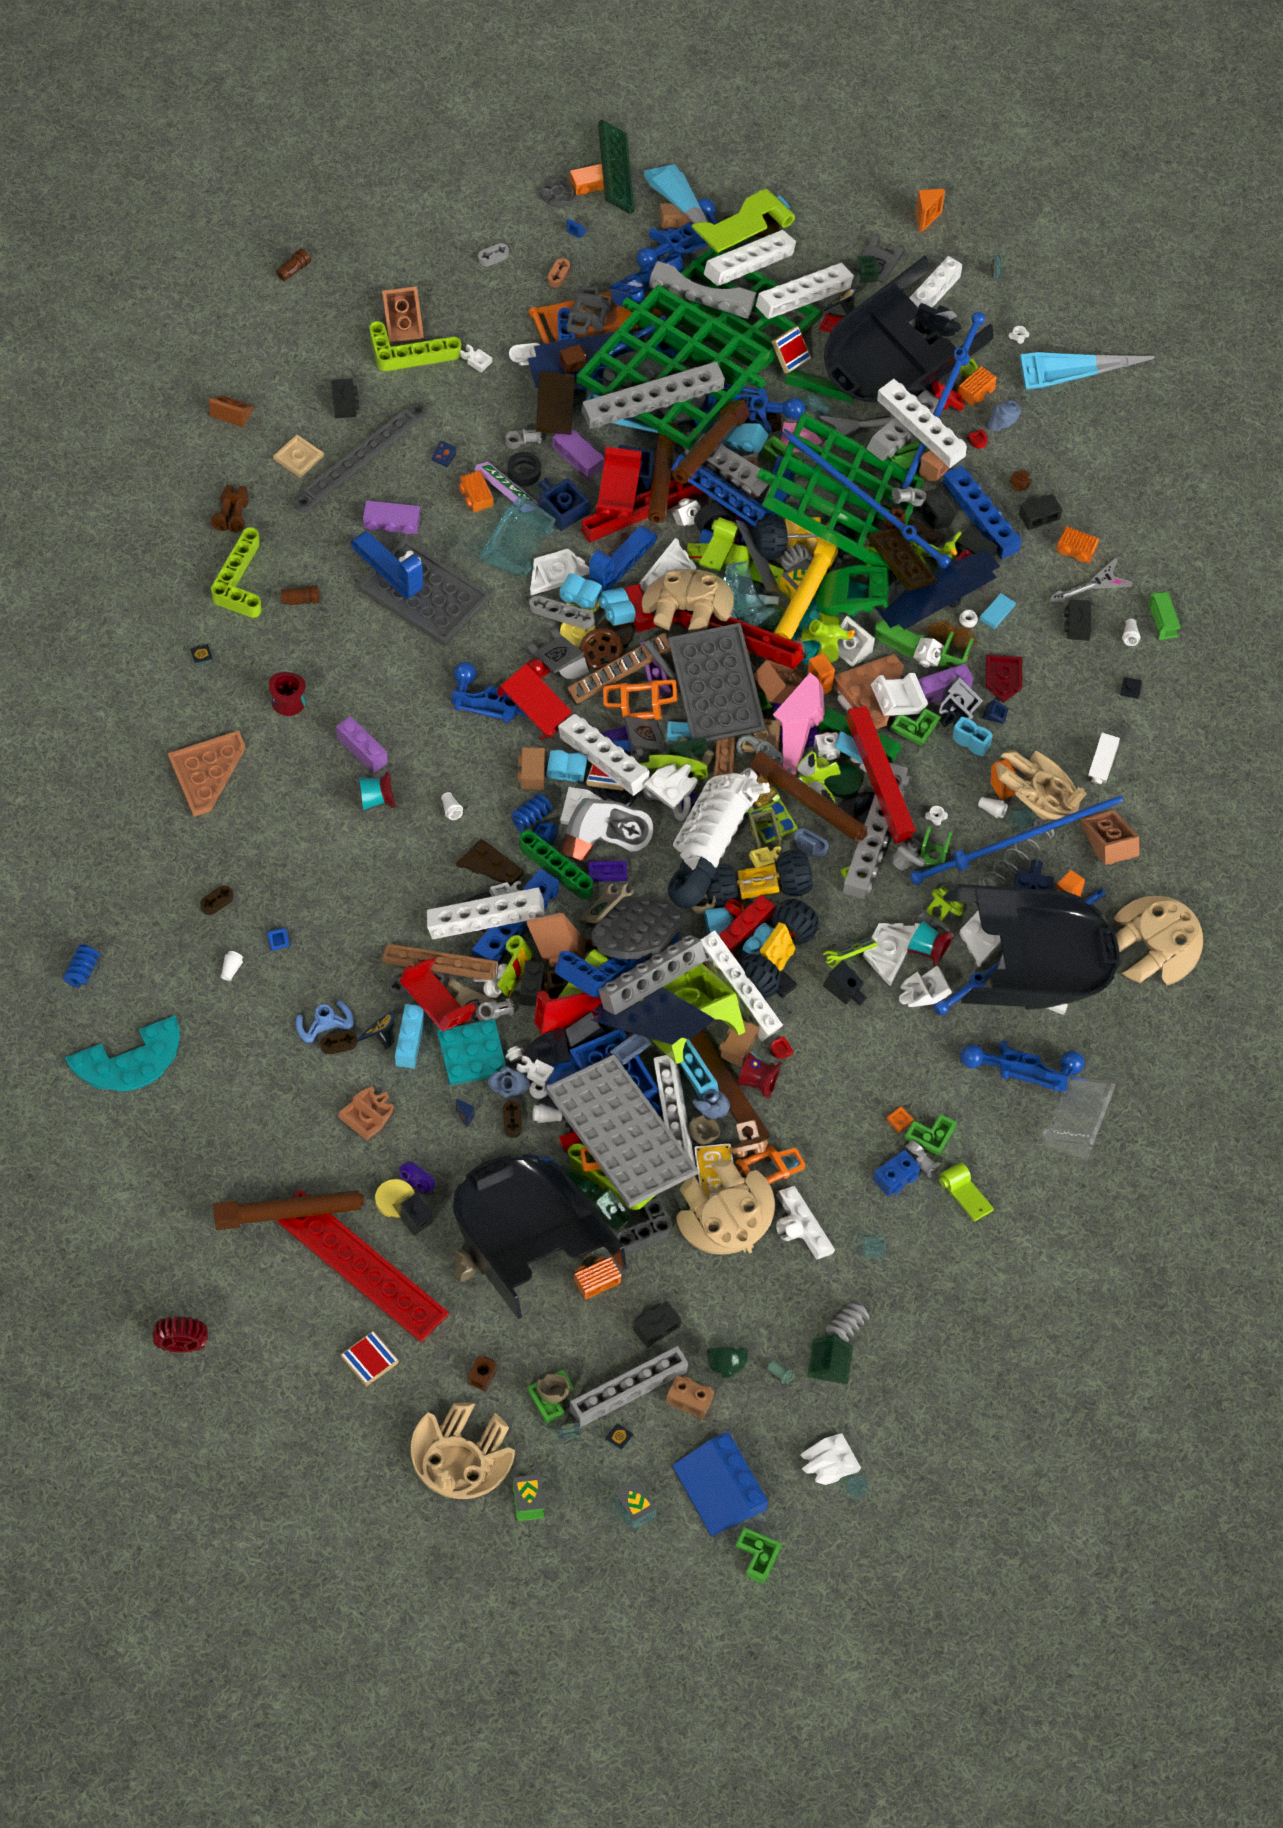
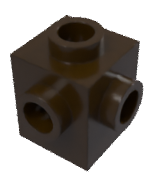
M555 970L546 971L543 990L548 993L551 999H556L569 982L556 974Z

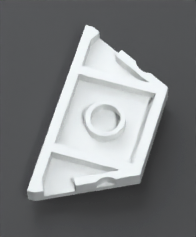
M675 538L640 581L639 584H641L643 592L646 591L652 582L670 571L680 569L696 570L695 564L689 559L687 552L683 551L678 539Z
M569 549L534 558L530 594L535 595L561 587L569 573L588 579L589 567L585 565L584 560L575 556Z
M979 911L973 915L959 933L979 967L1001 943L1000 935H990L984 932L981 927Z
M879 923L872 936L878 946L863 953V958L890 986L908 953V945L920 925L919 923H915L914 926H903V923L892 925Z

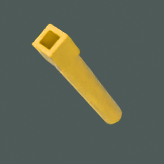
M821 538L814 551V557L774 634L789 640L792 639L828 568H831L838 554L839 547Z

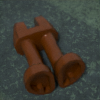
M226 485L220 496L222 503L221 512L214 514L211 517L210 523L217 530L226 531L228 526L230 532L237 533L242 531L245 526V521L241 514L242 508L248 504V492L245 486H239L238 492L234 493L233 485ZM232 506L234 507L232 517L230 518L228 523L229 512Z

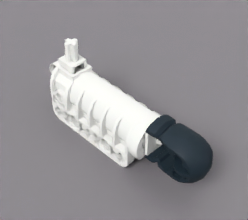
M751 768L745 769L741 774L719 775L708 780L678 833L673 846L681 852L680 857L683 860L679 865L680 869L675 872L668 885V896L678 907L691 908L702 900L711 883L710 879L717 872L716 868L719 864V859L723 857L725 848L729 846L731 837L735 835L737 826L743 820V815L757 801L760 794L770 792L768 788L770 784L768 782L759 784L756 781L757 774Z

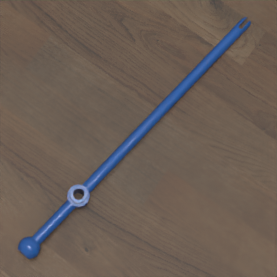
M975 312L972 315L973 323L962 348L959 347L954 351L956 362L934 410L933 415L935 417H940L961 366L967 365L970 361L968 350L979 325L985 322V315L981 312ZM922 442L917 449L900 489H906L910 486L920 459L927 447Z
M784 429L790 436L781 432L784 437L901 530L903 537L907 541L913 540L938 560L939 567L947 568L951 564V557L946 554L942 555L919 537L914 526L903 524L790 431Z
M1123 797L1111 798L968 854H964L963 849L952 853L954 859L924 871L913 870L910 873L911 881L915 885L921 884L924 878L955 866L958 867L959 871L969 868L968 861L1119 804L1123 801Z
M1103 888L1099 889L1085 899L1084 902L1088 905L1090 903L1093 904L1106 894V890L1103 891ZM1000 961L984 973H974L970 977L969 984L945 1001L941 1000L935 1003V1012L938 1015H945L949 1011V1007L960 1000L973 987H984L985 981L998 968Z

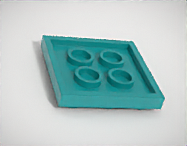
M495 1019L456 1026L444 1032L437 1030L450 1086L487 1079L495 1072H500V1069L506 1067Z

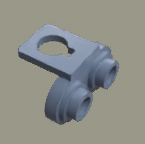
M804 828L798 829L794 834V842L801 851L806 852V854L812 857L814 855L824 856L827 854L829 844L822 837Z

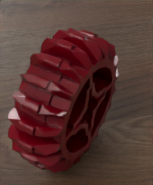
M175 1316L172 1318L167 1317L166 1319L162 1318L160 1321H157L152 1330L154 1344L157 1348H162L163 1351L192 1353V1351H199L205 1348L208 1340L207 1325L198 1319Z

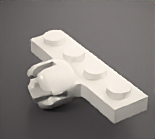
M792 1186L778 1191L776 1196L788 1216L780 1218L776 1224L777 1234L786 1232L780 1238L784 1241L802 1238L816 1260L833 1254L835 1251L834 1247L796 1187Z

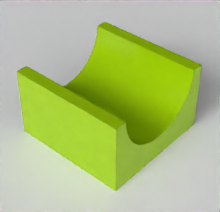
M699 964L663 986L666 990L711 1017L724 1021L738 1035L745 1033L736 993L704 964ZM681 1038L673 1045L651 1039L676 1064L683 1062V1048L687 1039Z

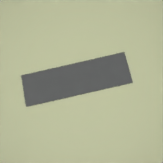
M736 520L766 590L781 593L766 558L762 557L757 550L756 538L753 536L751 524Z

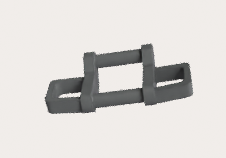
M579 286L574 297L573 309L569 312L567 332L586 334L590 326L596 331H603L605 327L604 320L610 310V305L602 297L598 296L599 288ZM580 306L596 307L600 311L599 317L594 313L579 311ZM572 322L584 323L585 325H584V326L572 325Z

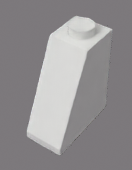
M1105 733L1101 734L1088 775L1091 782L1100 785L1102 782H1107L1120 738Z

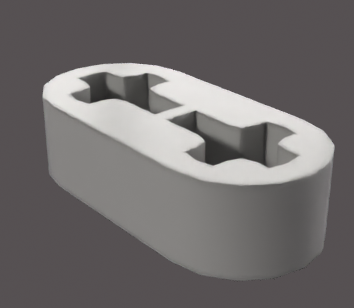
M500 243L480 251L478 254L479 264L487 267L507 259L509 247L506 244Z

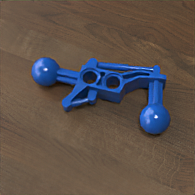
M707 198L698 200L707 221L713 225L719 223L714 215L716 210L715 204ZM690 222L676 230L668 228V231L650 228L649 238L658 241L661 245L654 249L649 247L642 248L638 251L636 260L641 268H645L657 262L658 258L666 253L670 255L679 253L682 259L685 254L704 248L709 244L692 228L693 224Z
M724 383V389L722 390L727 392L729 390L727 387L731 388L733 385ZM744 386L741 391L756 395L737 394L732 400H745L750 413V421L760 424L767 433L772 431L767 421V412L782 413L793 421L798 420L801 414L805 413V405L800 399L790 398L785 403L769 402L764 388L758 390ZM708 394L701 411L708 414L715 406L717 399ZM758 404L763 405L760 409L755 408ZM693 419L694 424L697 427L700 424V422Z
M469 662L457 664L454 669L457 686L456 690L452 691V704H455V710L462 709L479 713L480 715L503 719L504 723L515 719L517 714L527 717L507 694L500 697L496 693L498 690L496 687L489 685L483 692L475 694L466 693L468 684L472 683L477 676V670Z
M1005 1040L1000 1041L999 1051L1002 1056L984 1053V1050L976 1044L965 1046L960 1053L961 1062L968 1068H977L982 1064L1000 1067V1075L1004 1079L1012 1077L1029 1083L1039 1084L1044 1088L1053 1089V1091L1066 1092L1069 1077L1080 1073L1085 1065L1084 1057L1079 1052L1068 1051L1061 1057V1070L1058 1072L1047 1068L1040 1061L1039 1055L1014 1051Z

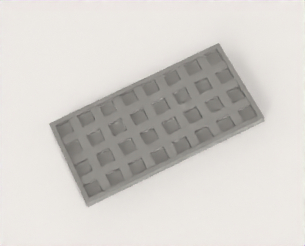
M615 1055L546 1087V1092L629 1208L698 1174L695 1164Z

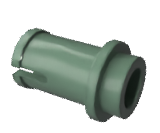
M773 1360L767 1368V1371L778 1377L782 1384H789L794 1377L791 1369L787 1370L776 1360Z

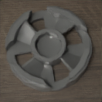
M551 178L547 180L546 184L541 186L540 195L546 204L552 207H562L571 203L574 199V187L571 183H567L566 179ZM564 193L570 194V198L568 200L563 198Z

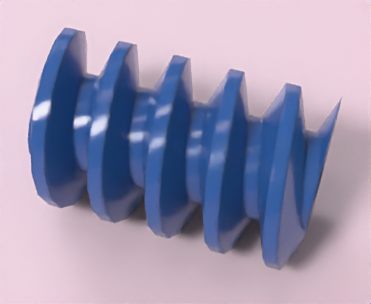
M536 794L534 798L529 799L523 806H519L517 810L512 811L511 818L515 827L522 833L525 831L524 826L530 829V823L535 825L537 823L536 819L541 821L542 815L546 817L548 815L547 810L552 813L553 808L545 796Z
M80 944L76 949V954L73 955L69 967L63 975L66 983L77 988L81 987V984L86 985L88 983L86 978L91 977L90 972L94 971L93 966L97 964L96 959L100 958V954L95 949L85 944Z

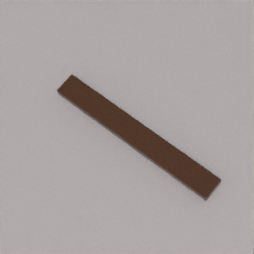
M701 1030L690 1039V1042L717 1081L719 1092L724 1093L730 1102L729 1111L737 1123L755 1120L760 1139L768 1138L770 1134ZM745 1126L742 1131L748 1137V1140H751L753 1129L750 1126Z

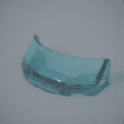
M747 561L727 564L724 580L733 592V612L738 620L757 627L774 614L776 610L767 607L759 598L751 579Z

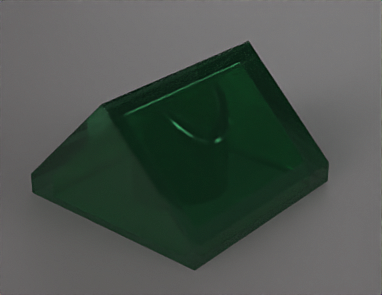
M835 1334L813 1339L807 1378L848 1384L853 1346Z

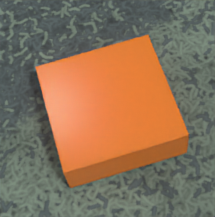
M901 1106L886 1117V1121L898 1133H901L914 1121Z

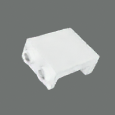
M909 673L904 679L885 680L884 675H879L871 683L884 716L919 714L928 705L915 673Z

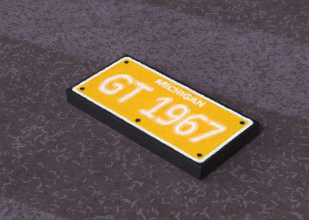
M732 1142L692 1146L695 1166L698 1169L696 1179L708 1198L715 1194L719 1195V1192L725 1190L711 1163L721 1160H732L735 1165L734 1155L729 1149L732 1146Z

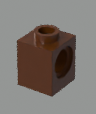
M580 344L560 350L559 362L565 374L585 367L587 354L585 350L581 349Z
M478 1355L467 1376L468 1384L486 1392L497 1372V1363L489 1357L483 1358ZM480 1370L488 1371V1373L484 1375L479 1374L478 1372Z

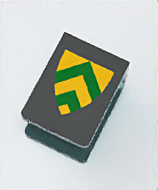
M636 1479L615 1491L618 1499L614 1501V1504L632 1531L656 1518L657 1508L639 1480Z

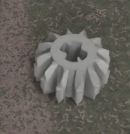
M798 544L795 547L790 546L789 550H784L785 554L781 556V563L786 571L803 560H806L809 564L812 560L810 551L804 545L799 546Z

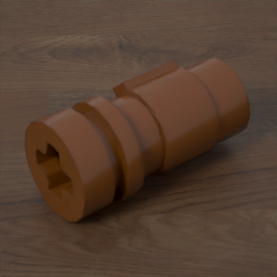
M300 248L291 256V259H288L276 270L277 276L284 282L291 278L299 269H303L311 263L309 254Z
M318 585L305 586V588L281 589L282 604L302 605L301 603L307 602V604L311 602L313 604L319 603Z

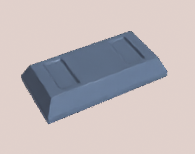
M633 1034L612 1049L610 1053L615 1055L619 1062L624 1065L649 1047L652 1042L647 1037Z

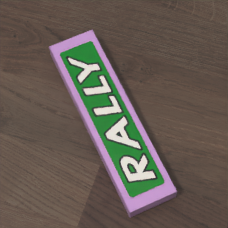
M489 462L476 465L474 469L476 472L480 470L488 482L521 509L527 511L537 507L538 502Z

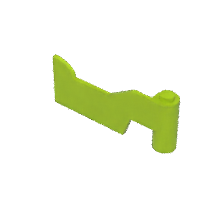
M764 189L746 198L738 214L715 225L709 222L695 223L692 225V228L718 253L767 229V224L762 216L765 213H768L783 228L793 223L795 215L768 189Z

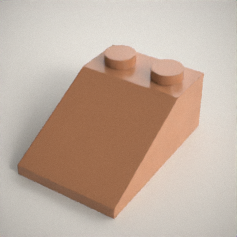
M417 286L382 291L389 343L424 339Z
M766 660L753 674L757 681L756 685L765 692L767 700L771 703L783 704L805 679L799 668L792 669Z
M1115 810L1080 819V823L1097 857L1105 865L1139 856V836Z
M563 913L527 920V925L541 957L550 967L556 966L559 953L562 951H570L585 960L586 939Z

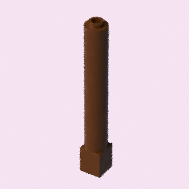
M745 400L729 401L720 411L721 417L673 470L672 475L677 482L682 484L688 482L730 432L746 421L750 413Z
M670 424V425H669V426L673 427L674 429L678 430V425H674V424ZM659 433L657 435L656 456L648 509V519L653 523H661L666 519L671 468L676 443Z
M759 751L749 766L855 842L862 841L867 836V826L763 752Z
M359 1190L242 1204H238L237 1201L213 1203L216 1230L240 1228V1224L361 1210V1206H364V1196L359 1194Z

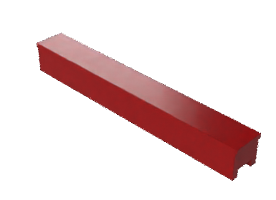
M676 480L670 481L667 509L678 505L682 499H693L704 494V492L690 482L682 484ZM651 490L635 497L632 518L620 519L617 516L603 517L599 514H594L582 519L581 532L588 542L591 543L648 518Z
M675 610L672 622L689 628L693 611ZM713 613L711 614L706 630L741 623L746 648L753 654L792 669L804 658L800 643L729 617L727 621H721Z
M867 706L849 708L846 720L894 843L898 844L899 842L912 840V832H915L916 829Z

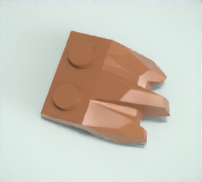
M373 1087L364 1089L355 1095L353 1101L338 1114V1118L366 1140L382 1129L393 1113L394 1108L393 1104H386L389 1098L388 1093L384 1092L375 1095Z

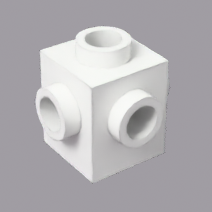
M689 498L680 500L678 505L671 508L676 524L682 526L695 524L694 517L701 509V506L696 500H690Z
M920 638L913 658L919 661V665L926 668L938 666L945 646L935 639Z
M837 732L815 735L814 749L817 758L824 757L827 760H834L840 757V750L835 748Z

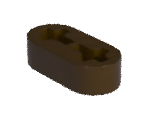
M229 886L217 888L201 900V911L206 915L215 914L233 901V890ZM222 893L228 894V897H225V896H222V897H221V894H222ZM207 903H208L209 905L212 904L213 907H212V908H210L209 906L206 907V904H207Z
M352 1031L326 1035L320 1041L321 1050L328 1055L352 1050L357 1045V1036ZM346 1038H349L351 1043H347ZM326 1042H330L332 1044V1047L328 1048Z
M512 1100L507 1101L503 1105L504 1132L510 1138H516L522 1133L521 1108L518 1102ZM510 1107L514 1109V1116H510ZM511 1122L515 1124V1131H511Z

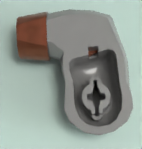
M584 798L577 805L569 820L560 853L586 862L594 848L593 844L598 839L618 844L629 851H639L647 846L652 838V819L647 813L619 802Z

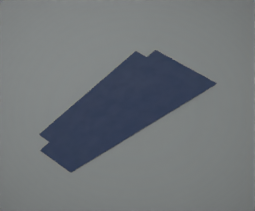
M632 329L628 332L631 335H633ZM615 332L534 346L536 357L528 358L535 387L538 388L539 371L565 373L559 362L560 350L580 344L581 349L585 350L587 354V364ZM644 338L639 339V340H641L642 342L645 343V339H644ZM627 346L612 355V357L616 358L628 352H636V350ZM602 363L598 366V367H601V366L607 367V366H605V365L602 364ZM606 368L598 369L597 376L603 379ZM582 369L567 373L575 374L574 389L589 390L577 382V374ZM597 369L594 370V377H593V378H597V376H596V370H597Z
M987 549L952 562L947 568L940 567L932 570L931 572L937 579L935 584L910 591L906 590L884 611L875 609L890 628L900 624L905 630L996 579L997 577L992 571L999 568L1000 565Z
M663 987L616 1015L606 1011L601 1003L593 1009V1011L599 1014L591 1019V1021L670 1045H673L681 1038L690 1040L715 1020V1018Z

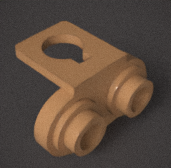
M755 1120L736 1125L741 1143L729 1148L736 1158L748 1155V1150H754L755 1154L766 1151V1147L769 1144L768 1139H760ZM745 1126H750L753 1129L751 1140H748V1137L743 1134L742 1130Z

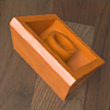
M944 189L919 190L915 213L920 232H923L942 213L945 196Z

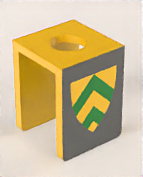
M806 560L781 574L779 589L790 600L810 565Z

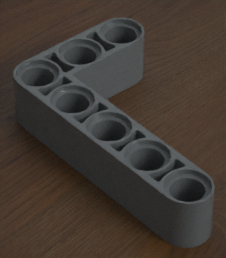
M658 1194L640 1208L646 1220L645 1222L624 1229L617 1234L620 1242L624 1240L629 1242V1244H622L625 1254L648 1247L670 1236L671 1221ZM650 1210H656V1211H658V1212H657V1213H651V1212H649V1211H650ZM663 1226V1227H665L666 1229H665V1230H659L658 1227ZM644 1233V1234H647L648 1236H647V1237H641V1236H639V1234Z

